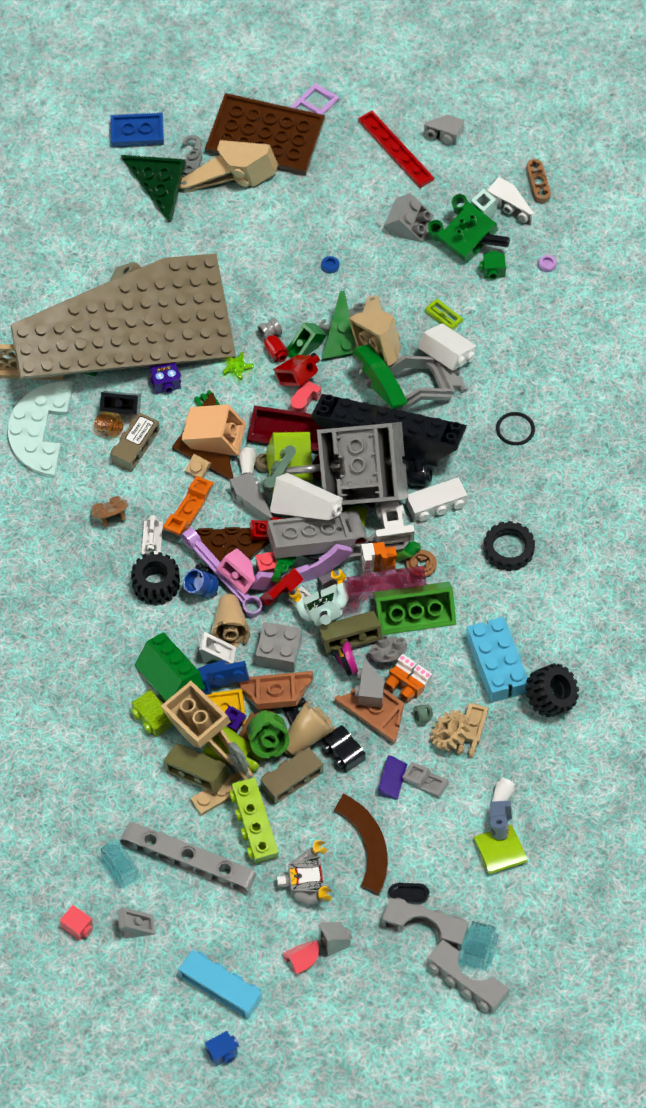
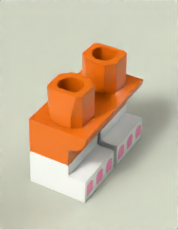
M384 542L361 544L359 562L362 577L370 578L371 572L376 571L386 575V570L395 569V560L397 559L395 546L385 547Z
M402 654L394 668L389 670V677L385 682V688L393 692L398 686L401 687L403 690L399 696L405 702H409L413 697L418 698L432 683V673Z

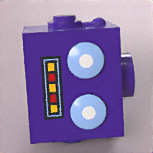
M176 363L150 367L151 376L149 380L156 394L163 392L171 393L174 390L181 389V373L177 370Z

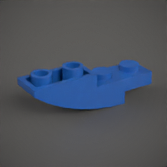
M222 660L197 668L205 687L202 692L206 695L212 694L211 688L250 680L245 661L226 664V661Z

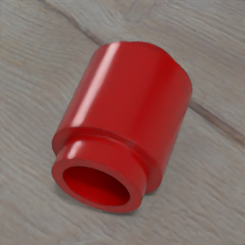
M276 335L267 337L264 341V348L274 362L285 361L289 350L282 340L276 337Z

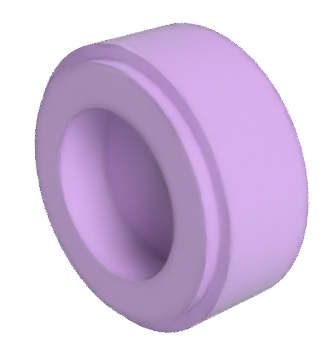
M544 255L539 259L538 266L543 272H552L556 268L557 261L551 255Z

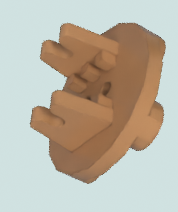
M115 496L104 504L96 503L92 506V517L100 519L104 527H108L106 518L119 514L120 519L124 521L126 520L124 510L128 507L127 500L121 499L120 496Z

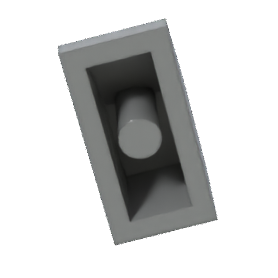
M342 922L319 923V940L327 956L350 947L352 935L348 927L344 928Z

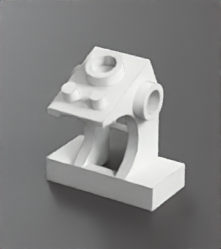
M398 500L379 502V508H376L377 519H380V524H383V529L375 531L376 543L384 542L386 545L414 541V525L404 526L403 505H399Z

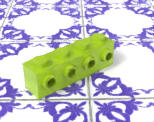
M253 777L232 783L229 795L231 802H235L237 806L235 810L237 821H241L243 825L241 834L243 840L248 841L249 847L246 849L249 859H253L254 863L257 864L278 858L279 851L256 778Z

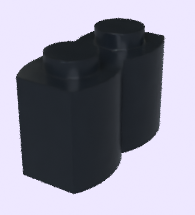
M343 725L322 738L324 752L327 755L331 754L335 758L334 763L338 769L348 772L366 760V753Z

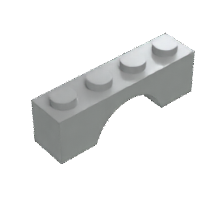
M389 898L382 918V927L402 933L410 925L426 924L436 930L440 937V942L445 940L455 949L461 951L469 922L465 921V919L458 916H448L439 910H428L420 904L412 905L406 903L401 898Z
M442 940L427 958L428 969L435 975L440 974L443 976L449 986L459 988L465 998L475 1000L481 1010L494 1014L508 997L509 988L493 976L480 981L466 977L458 966L459 951L445 940Z

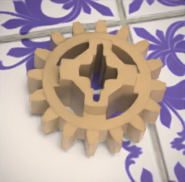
M451 710L450 714L445 712L444 717H438V723L433 724L435 729L430 731L433 734L430 737L433 741L432 743L441 751L445 749L450 751L451 747L456 749L457 744L462 745L463 738L468 737L466 732L471 730L468 727L471 724L468 720L469 718L459 710L456 712Z

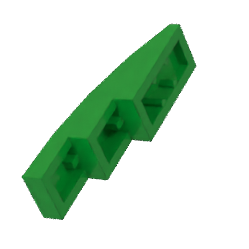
M370 344L355 347L353 354L363 363L362 371L372 380L371 388L392 409L406 406L408 401L400 385L380 355Z

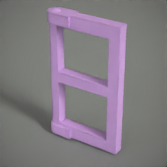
M315 83L291 108L297 109L302 105L313 113L323 115L339 100V97ZM314 91L330 100L321 110L305 101Z

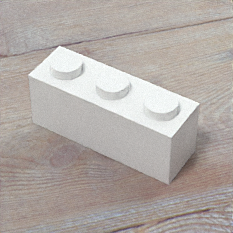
M459 477L410 493L408 498H406V506L414 522L419 520L421 522L426 521L431 516H440L448 510L454 508L458 510L467 504V493Z

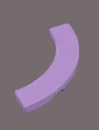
M335 544L328 552L318 558V562L310 566L306 564L295 568L304 579L301 583L314 580L334 569L353 553L352 548ZM259 571L255 575V582L250 589L269 590L277 583L271 580L274 572Z

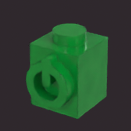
M490 251L487 254H483V260L479 261V271L483 272L484 278L491 280L505 278V253Z

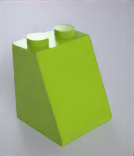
M310 432L272 434L265 453L269 476L272 473L270 468L274 462L281 459V450L289 445L295 448L296 453L287 467L312 465ZM313 472L291 474L311 484L313 482Z

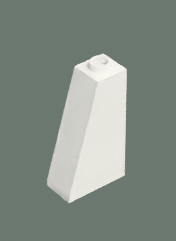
M285 473L276 477L270 512L330 520L341 513L343 498L296 476Z

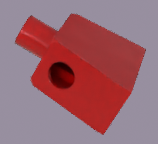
M316 353L296 355L273 370L280 385L301 386L318 373L316 364L320 362V359Z

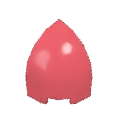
M309 941L282 954L287 962L291 961L293 972L299 974L315 963L319 954L318 941Z

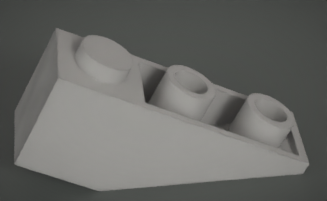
M251 472L230 479V489L237 504L261 521H269L272 517H275L274 513L270 512V508L267 506L265 494L259 490L260 484L258 479L253 478Z

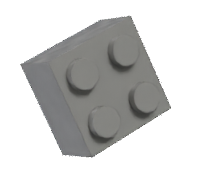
M263 622L255 655L256 666L294 673L302 642V628Z

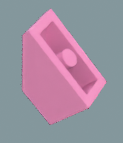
M237 548L227 554L217 567V570L244 595L255 582L251 560Z

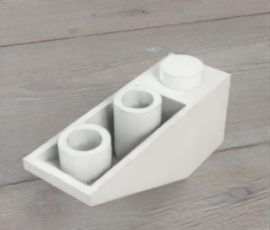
M498 177L487 190L496 199L497 207L501 208L506 214L514 215L521 222H527L531 225L534 213L513 184Z

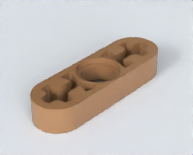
M531 159L527 163V173L534 198L538 203H547L550 200L551 191L543 163L539 159ZM532 166H535L537 168V173H535L534 167ZM541 179L543 183L536 184L534 180ZM540 189H542L543 195H545V197H542V195H540Z

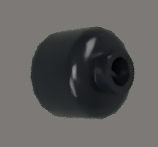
M411 462L408 469H406L409 485L412 487L427 486L432 481V467L421 465L419 471H416V469L413 471V462Z

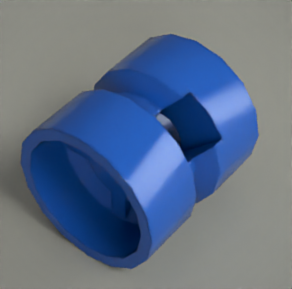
M191 569L184 576L183 586L189 593L204 598H211L218 591L219 581L213 574L199 569Z

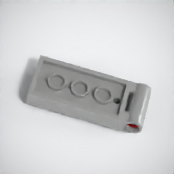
M356 510L341 512L339 516L330 520L296 517L269 520L267 524V534L275 559L326 553L335 544L349 546L354 550V546L360 548L361 544H367L368 542L359 513Z

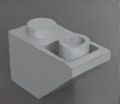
M451 115L427 121L424 124L425 136L430 139L441 140L446 144L457 145L464 130V120Z
M363 661L362 668H358L357 680H360V686L356 685L355 689L358 705L382 707L384 680L367 661Z

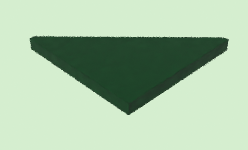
M121 155L123 161L168 222H172L186 166L185 159Z

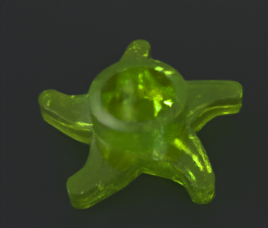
M240 352V355L235 359L232 357L223 358L228 363V366L223 370L224 376L232 373L239 380H243L242 373L254 367L252 363L247 364L244 362L243 352Z

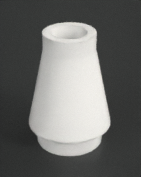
M245 447L240 450L239 460L242 475L249 472L253 475L257 457L254 448Z
M500 778V781L496 783L492 801H507L515 791V784L508 779Z

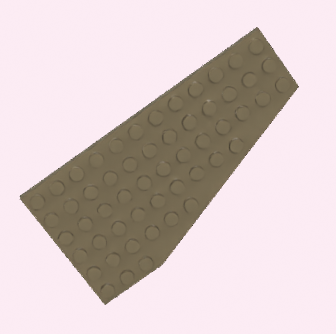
M216 253L162 258L17 321L10 326L19 379L143 368L170 363L184 364L225 360L236 357Z

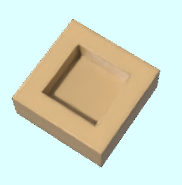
M193 454L185 471L194 476L204 478L211 462Z

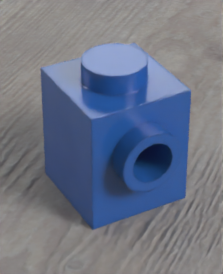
M228 1031L205 1042V1050L215 1067L222 1063L228 1064L232 1062L238 1055L237 1047H239L235 1036H230Z

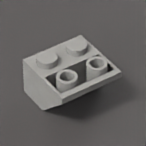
M409 193L395 199L384 225L394 235L422 242L428 230V224L434 215Z

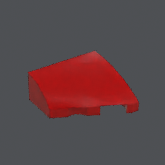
M295 568L289 571L259 598L262 601V606H269L281 593L292 592L304 580Z

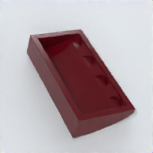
M254 405L247 441L269 444L273 433L310 432L311 451L319 452L317 430L321 428L311 418L312 414Z

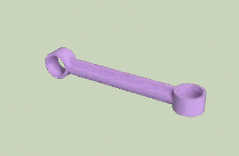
M190 527L181 534L183 542L201 557L226 587L238 598L243 605V613L251 618L260 615L262 601L256 596H250L248 593L244 595L217 570L220 564L219 560L202 543L200 536L193 528ZM250 602H255L259 605V609L255 612H250L245 607Z

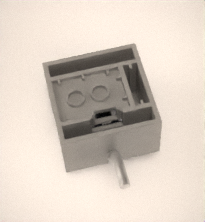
M402 422L317 430L320 464L286 467L285 472L289 474L321 472L322 489L343 498L341 505L394 501L408 498L406 464H403L402 456H405Z

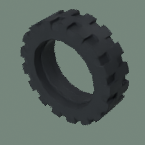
M504 521L500 522L497 526L493 525L491 530H488L484 539L485 557L487 560L489 559L491 565H495L500 570L511 571L515 569L516 571L521 567L524 568L534 555V536L521 523H513V521H508L507 523H504ZM514 535L524 542L525 550L519 556L504 557L495 551L493 544L500 536Z

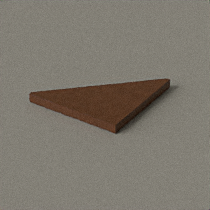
M211 392L202 406L216 405L214 393ZM182 433L173 444L172 449L189 459L192 458L193 454H196L211 462L209 470L229 481L234 478L227 454L190 449L182 441Z
M224 527L225 529L198 528V530H195L200 536L202 543L220 563L227 554L236 548L252 560L255 555L270 543V540H252L250 528Z

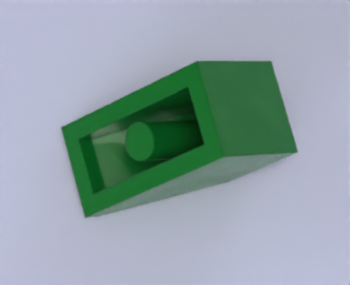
M303 323L287 347L289 350L288 356L292 358L296 355H309L319 348L327 334L315 323Z

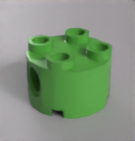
M263 710L250 720L246 732L252 751L257 756L262 758H270L269 756L277 757L286 751L289 745V734L284 720L278 714Z

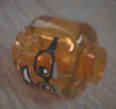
M103 411L95 418L94 426L100 435L115 437L123 430L124 423L119 414Z

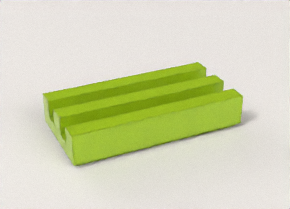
M437 298L424 309V312L440 324L443 323L452 330L463 322L461 316ZM435 305L439 306L442 310H444L446 313L452 316L456 321H453L451 318H449L446 313L440 311L438 308L435 307Z

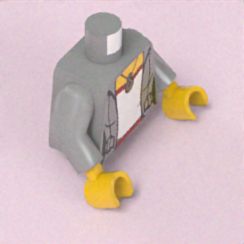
M316 840L312 848L288 864L289 875L277 876L278 888L290 887L291 898H296L297 901L306 905L321 902L323 899L329 902L332 898L326 895L328 892H332V890L324 886L321 858L318 856V853L325 854L327 848H320L325 843L321 840Z

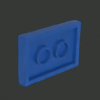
M163 113L110 115L112 147L164 144Z

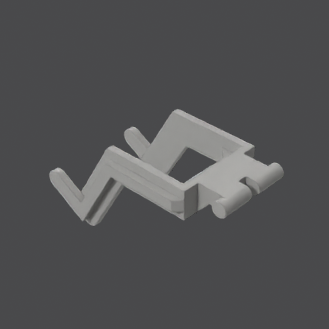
M401 356L397 362L388 366L393 375L404 368L430 369L439 388H417L405 396L408 401L407 405L394 408L395 410L405 411L420 400L449 401L456 392L455 390H459L460 393L467 392V388L459 376L458 369L451 370L433 357ZM361 369L359 374L366 380V386L371 389L372 380Z

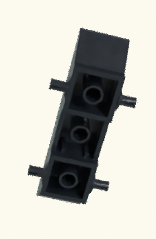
M321 394L311 415V418L321 429L402 422L405 453L402 459L413 462V471L415 469L419 471L421 465L437 467L441 458L458 450L467 425L458 422L395 410L366 402H358L329 394Z

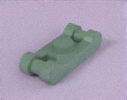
M289 445L281 450V459L274 462L270 468L272 473L260 484L263 490L267 491L275 486L276 477L283 474L296 453L293 446Z

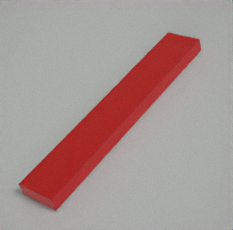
M372 110L358 118V122L419 188L434 181L433 175Z

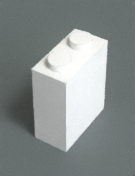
M442 323L423 332L417 348L449 369L454 370L474 359V352L477 346Z

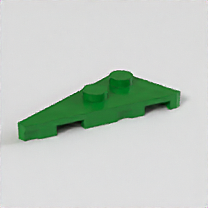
M340 291L322 356L323 360L351 355L356 347L349 321L350 314L345 291Z

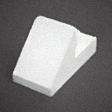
M204 632L199 651L204 663L214 659L216 661L225 660L226 664L234 663L236 647Z

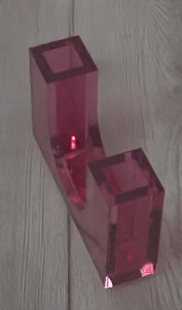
M424 565L353 575L345 578L349 597L377 591L427 585Z

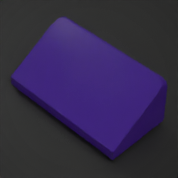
M388 755L378 789L379 796L398 800L403 783L402 777L406 772L407 763Z

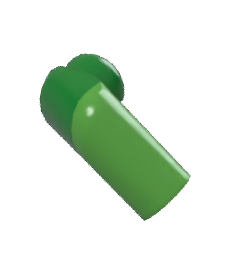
M415 541L409 542L402 551L397 553L395 561L401 562L413 557L415 553L421 550V545Z

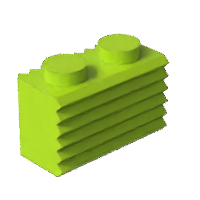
M150 689L131 702V713L136 720L140 719L144 723L142 725L148 734L152 733L156 738L172 727L173 723L161 708L163 703Z

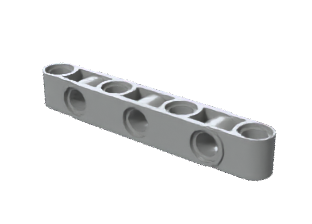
M129 822L120 839L121 844L125 847L241 893L249 892L257 875L254 870L137 823ZM149 841L155 842L153 845H147L146 843ZM185 856H192L190 860L184 859ZM223 870L230 871L229 874H221Z

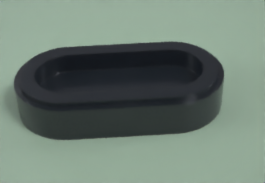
M394 883L389 888L388 896L393 899L401 898L409 904H424L429 899V889L421 883Z

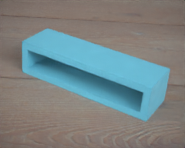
M191 950L178 969L179 977L247 1019L250 1018L262 1000V992L259 987L254 984L249 985L243 981L240 975L236 973L231 974L226 971L222 964L218 962L213 963L203 952L199 951L197 953Z

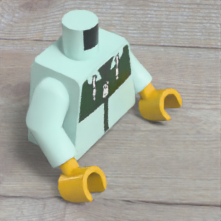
M340 569L338 576L334 571L331 572V577L337 584L304 597L303 600H301L302 595L297 587L295 588L297 590L295 595H291L288 592L290 599L296 602L295 606L302 619L309 622L314 621L316 626H320L322 624L327 625L331 620L342 615L343 608L349 601L346 584L343 583L346 575Z

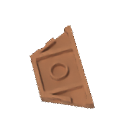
M313 671L249 677L250 680L239 682L238 686L257 710L291 707L298 705L314 677Z
M352 689L348 694L343 696L337 695L334 698V702L393 744L396 743L404 710V702L386 689H384L382 707L358 705L355 689Z

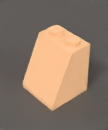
M229 404L190 407L186 417L185 429L182 433V441L190 449L238 456L246 423Z

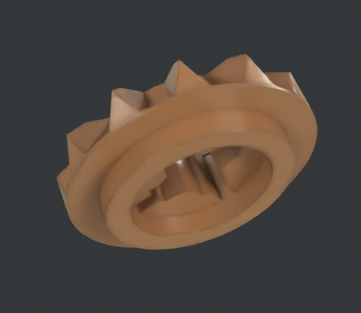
M420 550L413 557L406 560V567L409 573L414 574L415 577L421 576L424 578L428 575L431 576L436 570V558L429 551ZM418 561L421 563L426 562L425 568L422 566L417 567Z

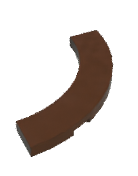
M343 793L334 812L342 816L358 830L367 852V869L361 888L380 896L388 868V853L383 833L369 811L356 800Z

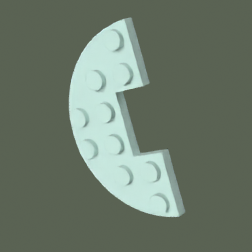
M73 381L53 382L32 390L18 402L11 413L8 423L10 446L16 458L37 474L55 478L61 443L44 442L49 414L68 415L74 385Z

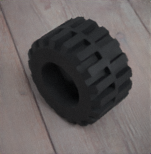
M150 552V555H142V559L138 558L136 564H133L131 571L132 588L140 601L145 599L146 604L153 602V605H157V602H161L162 605L166 604V599L170 602L173 599L172 595L176 597L178 594L177 590L180 589V573L178 564H176L173 558L170 559V556L167 554L163 556L161 552H158V554ZM152 574H161L166 577L158 583L146 580Z
M555 663L535 670L527 678L526 682L528 684L525 685V690H527L526 697L529 698V704L533 706V710L535 712L539 711V715L553 717L571 710L576 705V700L579 698L577 694L579 687L576 685L578 682L574 679V674L569 672L566 666L563 667L562 664L556 665Z

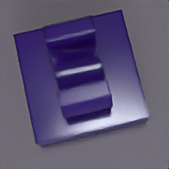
M229 706L225 711V714L231 721L227 727L237 733L246 720V714Z

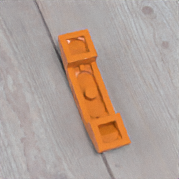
M196 476L188 488V494L174 515L171 514L163 525V529L179 536L186 531L197 517L209 496L213 482Z

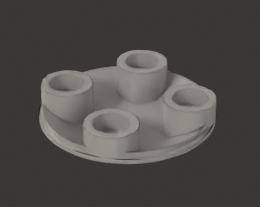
M382 635V640H378L369 649V656L376 662L397 660L407 651L406 640L403 637L388 638L387 635Z

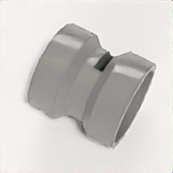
M276 318L270 319L266 324L262 323L257 326L260 336L265 335L264 341L271 335L279 336L282 334L281 326Z

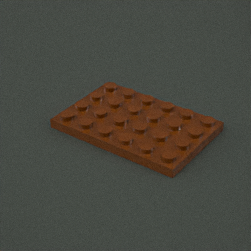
M225 93L206 143L205 152L220 155L217 150L220 140L268 144L276 158L278 169L306 175L325 122V115Z

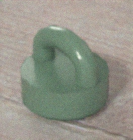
M418 705L413 708V717L418 725L427 724L432 719L433 710L430 705Z

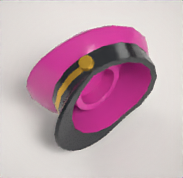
M346 641L343 647L338 650L331 648L333 656L343 667L347 676H357L358 667L351 643Z

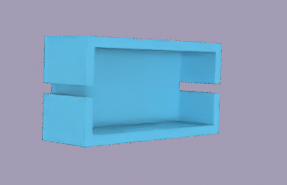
M504 616L488 620L487 625L481 622L467 626L466 638L490 702L493 703L507 699L509 693L508 686H511V697L526 694L525 685L528 684L526 682L528 677Z

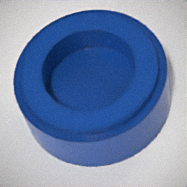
M333 256L325 257L321 262L322 270L329 274L337 272L339 260Z

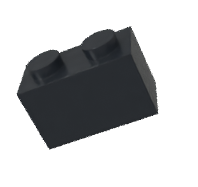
M113 391L101 392L100 411L138 414L140 412L141 394Z

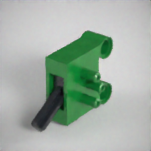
M457 194L452 198V206L457 216L445 229L440 220H432L428 224V231L432 240L442 243L466 263L484 245L508 247L510 244L509 237L494 235L498 231L496 222L468 202L467 197L463 194ZM460 203H464L461 207L457 206ZM435 229H440L439 232H433Z

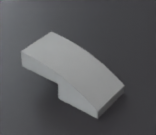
M411 762L402 777L410 785L438 799L441 798L449 784L448 779L430 773L429 768Z

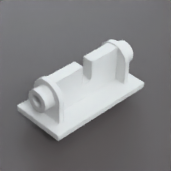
M151 515L147 521H144L141 555H150V552H154V554L161 552L163 522L159 521L157 516Z

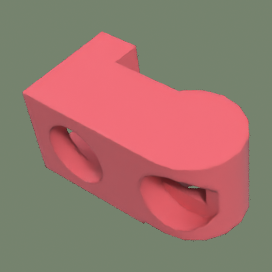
M306 381L292 397L291 411L306 413L310 402L313 399L319 400L321 387Z

